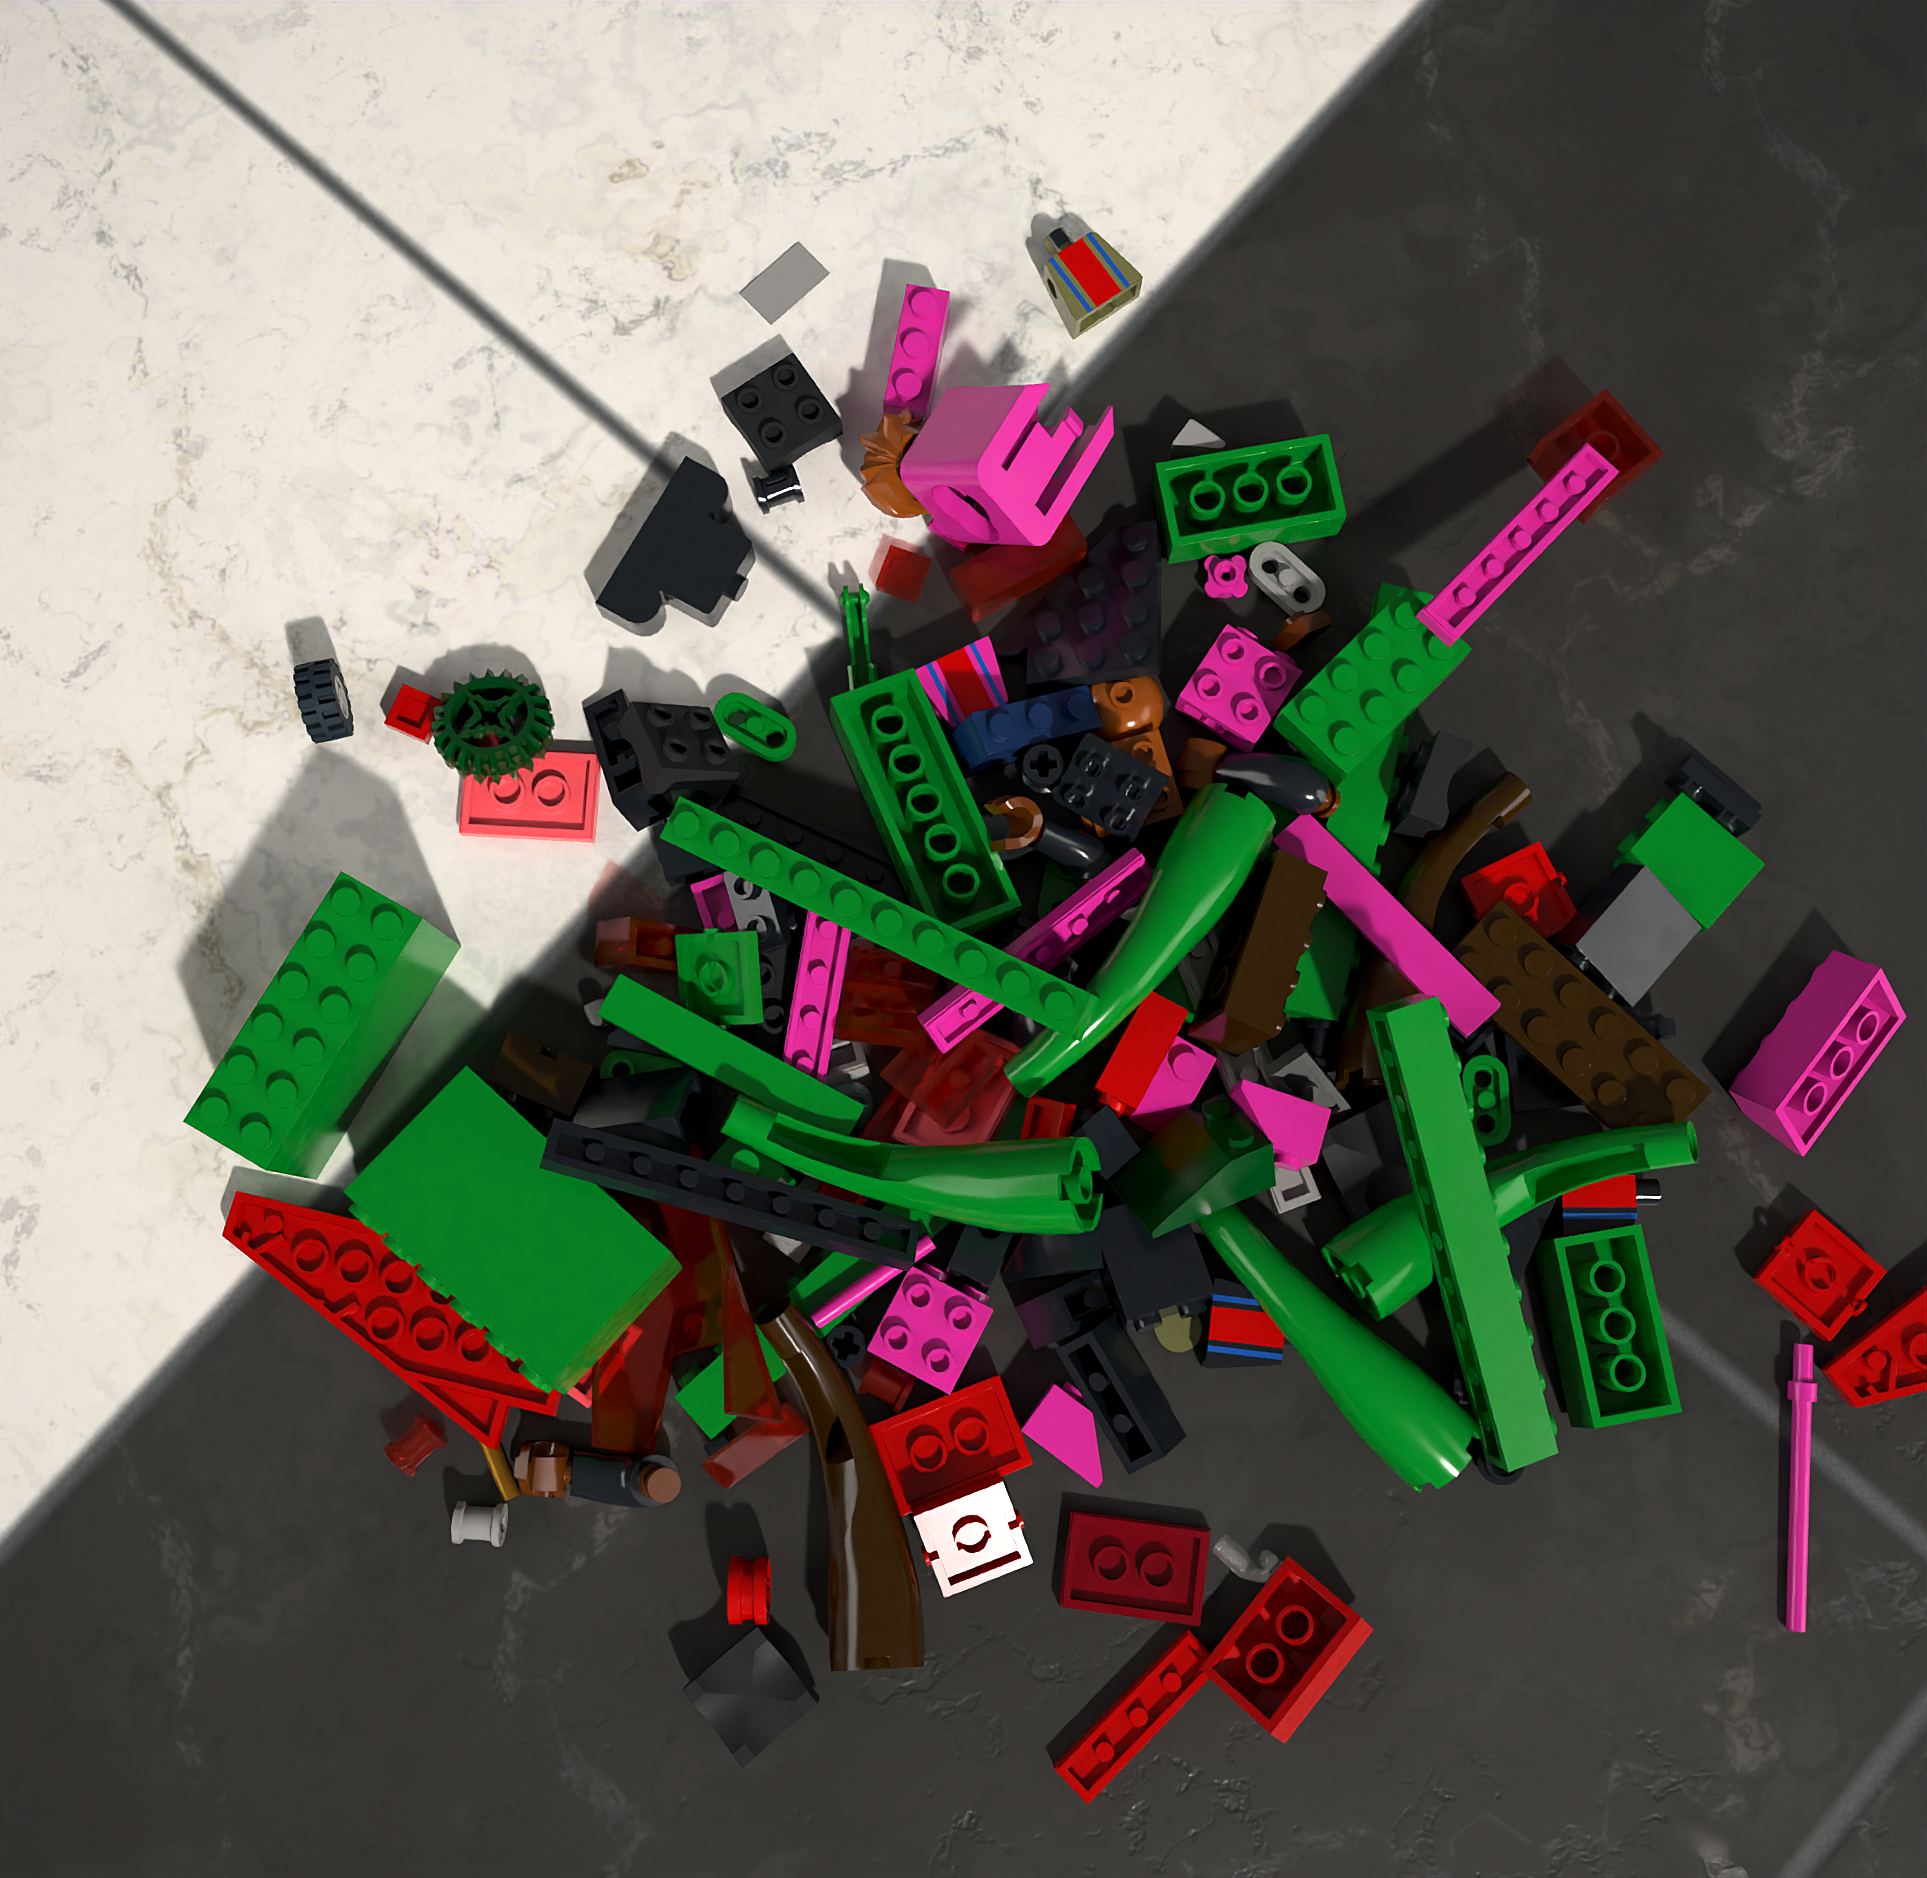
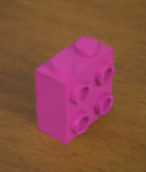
M1227 624L1179 695L1175 709L1243 752L1251 753L1303 671L1296 668V662L1285 653L1280 651L1271 652L1258 644V638L1250 631L1241 627L1235 629Z
M924 1262L920 1270L912 1266L910 1271L907 1272L867 1350L950 1395L994 1310L986 1306L989 1296L966 1284L961 1292L945 1284L948 1274Z

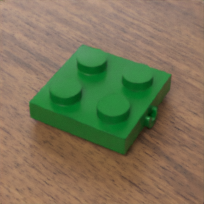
M723 928L703 929V933L675 935L681 1007L722 1029H729L730 1025L764 1022L757 930L723 932Z

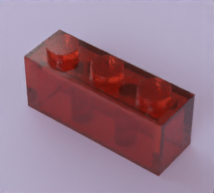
M1067 511L1053 536L1046 544L1042 546L997 544L950 570V588L973 624L1074 568L1086 556L1088 543Z

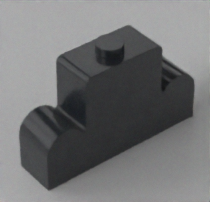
M685 456L596 600L595 604L602 617L635 635L645 637L658 633L664 627L667 619L665 605L678 609L708 627H715L731 601L738 602L749 582V579L746 577L755 564L756 557L751 540L723 525L731 517L733 503L728 485L722 476Z

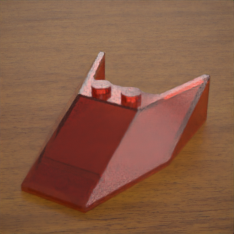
M694 1140L687 1156L704 1160L699 1142ZM619 1191L617 1203L675 1256L683 1269L592 1366V1447L634 1454L654 1453L675 1359L682 1353L722 1342L724 1414L777 1424L785 1422L758 1327L755 1323L756 1320L724 1220Z

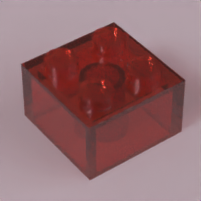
M1607 388L1544 436L1526 460L1547 483L1587 442L1619 471L1616 477L1577 516L1582 524H1585L1648 474L1664 455V452Z

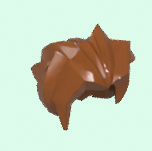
M908 406L896 415L885 412L876 431L858 435L862 445L867 450L864 456V464L860 467V476L864 482L861 490L873 506L882 513L896 518H913L920 514H930L901 480V462L925 424V415L914 418Z

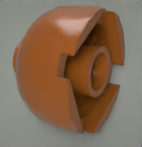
M1152 676L1088 685L1096 710L1103 724L1093 734L1111 743L1159 728L1163 720L1164 699L1159 684Z

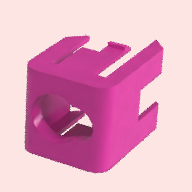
M1048 383L947 388L905 454L900 466L901 480L914 497L957 542L1042 546L1053 536L1114 435L1113 405L1107 406L1096 425H1088L1058 476L1052 477L1075 438L1080 437L1082 434L1083 422L1070 406H1066L1055 426H1041L1039 423L1038 405L1050 388ZM966 495L976 500L973 506L964 501Z

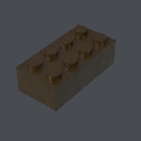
M1278 849L1260 863L1245 890L1232 905L1187 1034L1188 1036L1233 1057H1238L1252 1048H1257L1261 1043L1270 1038H1275L1280 1033L1286 1020V1012L1282 1011L1286 998L1292 994L1300 978V971L1296 970L1300 956L1307 951L1313 939L1314 932L1310 929L1313 916L1320 911L1327 896V891L1323 889L1328 874L1327 871L1281 849Z

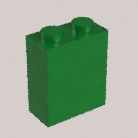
M1683 792L1670 801L1662 797L1644 816L1649 823L1640 833L1633 829L1618 844L1615 849L1621 854L1611 864L1614 869L1620 863L1646 865L1702 927L1697 934L1707 930L1765 865L1763 861Z

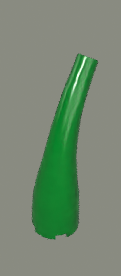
M1226 783L1206 784L1195 791L1162 852L1152 879L1128 928L1107 959L1083 989L1100 998L1101 1001L1082 1041L1079 1042L1046 1027L1003 1066L1009 1081L1024 1097L1029 1099L1115 1029L1170 974L1240 897L1274 838L1272 830L1276 820L1268 806L1258 797L1248 792L1245 799L1235 794L1224 792L1227 787Z
M738 1094L720 1128V1132L775 1161L818 1180L862 1196L967 1225L1012 1233L1079 1234L1084 1233V1231H1093L1098 1224L1101 1214L1103 1194H1093L1091 1171H1100L1101 1166L1096 1148L1088 1137L1068 1136L1014 1139L967 1145L913 1146L890 1144L849 1137L815 1127L741 1094Z
M1689 1120L1623 1127L1575 1136L1528 1148L1485 1163L1483 1168L1487 1183L1493 1189L1497 1198L1498 1208L1495 1213L1499 1229L1533 1208L1582 1186L1636 1172L1696 1164L1698 1162V1142L1694 1126ZM1414 1190L1383 1204L1373 1212L1352 1223L1321 1249L1322 1256L1336 1281H1339L1341 1278L1344 1280L1349 1289L1356 1295L1352 1298V1301L1365 1315L1375 1322H1379L1385 1316L1391 1315L1437 1280Z
M1235 1204L1195 1220L1224 1262L1304 1360L1353 1430L1407 1485L1419 1493L1422 1491V1485L1429 1482L1436 1489H1439L1454 1479L1467 1466L1472 1456L1465 1450L1472 1436L1477 1439L1481 1438L1480 1423L1420 1366L1387 1344L1324 1294L1274 1246Z

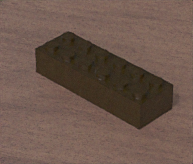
M1502 900L1494 902L1448 950L1501 1003L1500 1008L1488 1020L1607 1129L1612 1130L1623 1127L1684 1121L1712 1092L1704 1082Z

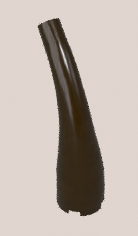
M1508 771L1498 777L1445 823V826L1425 845L1397 883L1391 895L1434 938L1438 901L1450 877L1466 854L1493 827L1503 828L1532 802L1531 792L1525 783L1517 775ZM1367 941L1356 970L1344 1011L1337 1046L1335 1087L1338 1090L1346 1089V1084L1348 1083L1354 1085V1096L1389 1099L1366 1010L1421 993L1369 941Z
M782 1297L765 1307L757 1316L755 1323L785 1366L800 1394L812 1425L822 1463L826 1489L829 1541L827 1587L831 1671L924 1667V1655H926L925 1627L919 1580L907 1532L883 1459L856 1397L833 1356L790 1297Z

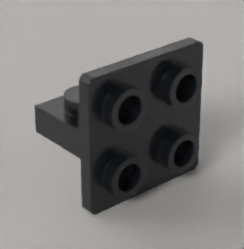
M1086 733L1056 791L1054 800L1126 842L1133 843L1148 814L1166 787L1170 776L1097 735Z

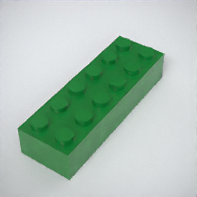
M911 668L831 697V724L912 908L974 938L1016 923L1022 907L1021 902L998 852H991V836L915 669Z

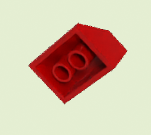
M1288 1556L1199 1670L1267 1732L1285 1744L1374 1629Z

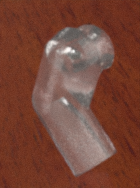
M1227 1534L1218 1541L1212 1550V1553L1238 1577L1265 1585L1283 1563L1270 1550L1263 1551L1256 1561Z

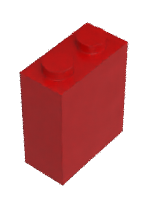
M1153 991L1137 1006L1089 1095L1097 1100L1095 1104L1097 1109L1101 1110L1107 1104L1118 1119L1122 1114L1130 1117L1137 1110L1189 1013L1187 1009Z

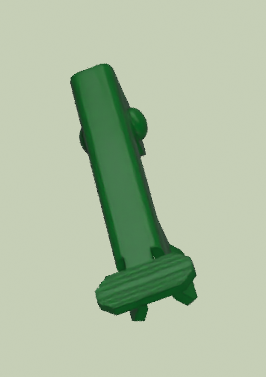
M863 583L858 584L859 592L848 593V585H843L844 592L839 596V602L846 610L851 665L848 666L850 691L878 681L876 663H871L865 605L869 603L870 596L864 590Z

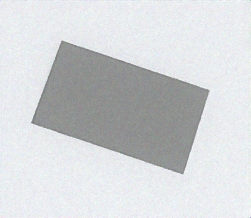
M798 241L739 294L772 325L827 277L830 272Z

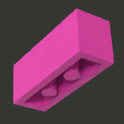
M907 284L883 403L884 413L896 415L908 406L914 418L925 415L926 423L930 417L950 316V291Z

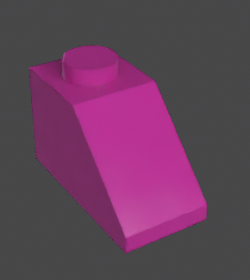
M1176 1036L1137 1110L1129 1117L1128 1121L1156 1136L1183 1110L1191 1106L1217 1058Z
M1245 1079L1231 1087L1229 1095L1232 1101L1273 1143L1275 1166L1298 1172L1300 1167L1305 1168L1317 1163L1332 1109Z
M1066 1382L1062 1389L1052 1383L1020 1429L1098 1489L1103 1482L1093 1413L1084 1407L1086 1401L1080 1391L1070 1383Z

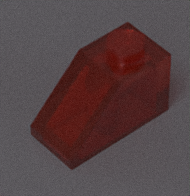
M634 917L597 922L595 967L630 973L678 974L675 935L703 933V930Z

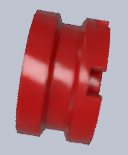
M731 1556L732 1562H729L727 1585L729 1625H741L744 1620H754L755 1625H767L769 1623L771 1607L770 1556H757L755 1561H746L744 1556Z

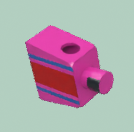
M988 636L915 670L936 718L952 739H954L952 732L971 713L1009 704L992 643Z

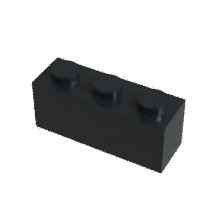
M1114 1313L1082 1330L1056 1349L1061 1361L1128 1474L1165 1457L1187 1436L1125 1331H1122Z

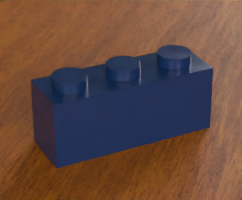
M1087 685L973 712L952 732V736L966 772L971 774L1015 762L1023 758L1028 750L1036 745H1051L1058 749V751L1079 746L1086 733L1096 732L1103 724Z

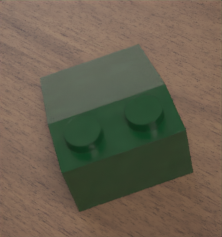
M1223 1093L1183 1110L1144 1145L1136 1155L1108 1179V1183L1120 1200L1154 1239L1276 1186L1273 1143L1227 1094Z

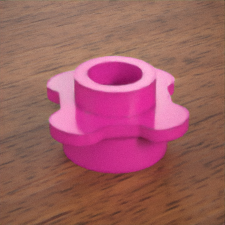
M1217 555L1209 556L1204 563V569L1208 572L1207 583L1204 586L1205 593L1212 598L1243 597L1248 590V585L1244 582V571L1248 565L1246 559L1240 555H1235L1232 559H1220ZM1227 573L1229 574L1230 578L1228 580H1224L1222 578V574Z

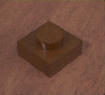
M1324 609L1308 615L1302 610L1286 619L1281 624L1284 631L1270 642L1276 651L1288 654L1305 648L1333 625V622Z

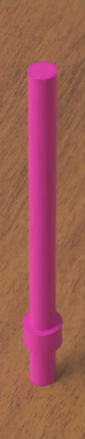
M1795 1343L1793 1350V1381L1788 1380L1787 1399L1792 1400L1786 1630L1806 1632L1812 1402H1817V1383H1812L1813 1345Z

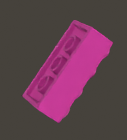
M1833 950L1825 962L1814 970L1811 981L1799 997L1788 1005L1784 1017L1773 1032L1765 1036L1758 1052L1746 1068L1738 1072L1732 1087L1729 1089L1730 1094L1743 1114L1797 1155L1804 1157L1907 1017L1882 968Z

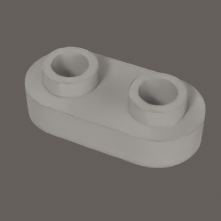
M1269 541L1258 545L1251 553L1247 565L1250 579L1286 613L1292 616L1304 610L1306 615L1320 609L1326 595L1323 581L1287 547L1278 542ZM1262 564H1273L1276 572L1272 574L1266 573L1262 569ZM1294 593H1305L1308 601L1305 603L1296 601Z

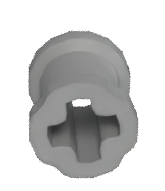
M458 1500L452 1517V1542L461 1544L464 1539L491 1541L495 1547H501L506 1536L508 1523L507 1503H498L496 1507H481L468 1505L467 1500Z

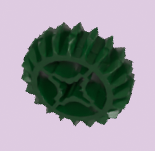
M487 668L485 677L477 679L470 672L468 683L463 685L454 681V694L441 693L442 706L433 707L435 721L431 723V732L435 739L434 745L450 770L456 768L458 774L463 779L473 774L475 781L481 785L487 776H491L493 781L499 785L502 775L509 774L510 777L517 781L519 769L525 768L533 772L534 763L532 759L545 760V746L552 745V730H554L555 726L553 714L550 713L552 711L549 700L543 696L541 689L536 683L529 685V681L523 673L513 679L512 674L505 669L499 677H496ZM471 716H473L472 719H471L466 725H464V724L466 723V721H467ZM527 718V721L521 732L516 737H514V733L522 727L521 722Z

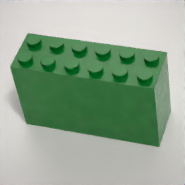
M341 871L183 1122L266 1171L317 1180L461 945L422 917Z
M466 1065L344 1189L343 1192L354 1202L348 1210L365 1226L371 1227L381 1237L387 1233L381 1241L400 1259L406 1260L413 1267L419 1263L421 1266L415 1273L434 1291H438L445 1298L452 1294L455 1298L449 1305L469 1324L472 1323L479 1330L486 1326L489 1331L483 1337L503 1356L506 1355L513 1362L519 1357L524 1362L518 1368L519 1372L538 1389L541 1388L547 1394L552 1389H555L566 1395L683 1267L661 1242L597 1184L539 1168L547 1138Z

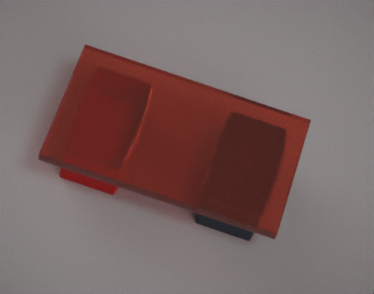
M772 1397L754 1410L759 1422L734 1440L723 1432L703 1446L708 1458L700 1464L725 1490L811 1430L787 1402L783 1404L778 1398Z

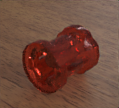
M876 1356L858 1392L862 1395L869 1392L893 1405V1411L899 1414L918 1377L912 1374L906 1376L884 1364L883 1358Z
M422 1413L415 1418V1424L396 1443L389 1442L384 1447L390 1460L409 1477H414L419 1472L418 1466L437 1448L442 1449L448 1444V1439L442 1430Z

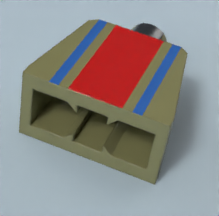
M1060 227L1052 231L1044 239L1043 245L1052 256L1044 264V285L1073 340L1139 297L1143 279L1142 275L1098 233L1090 232L1074 243L1065 229Z

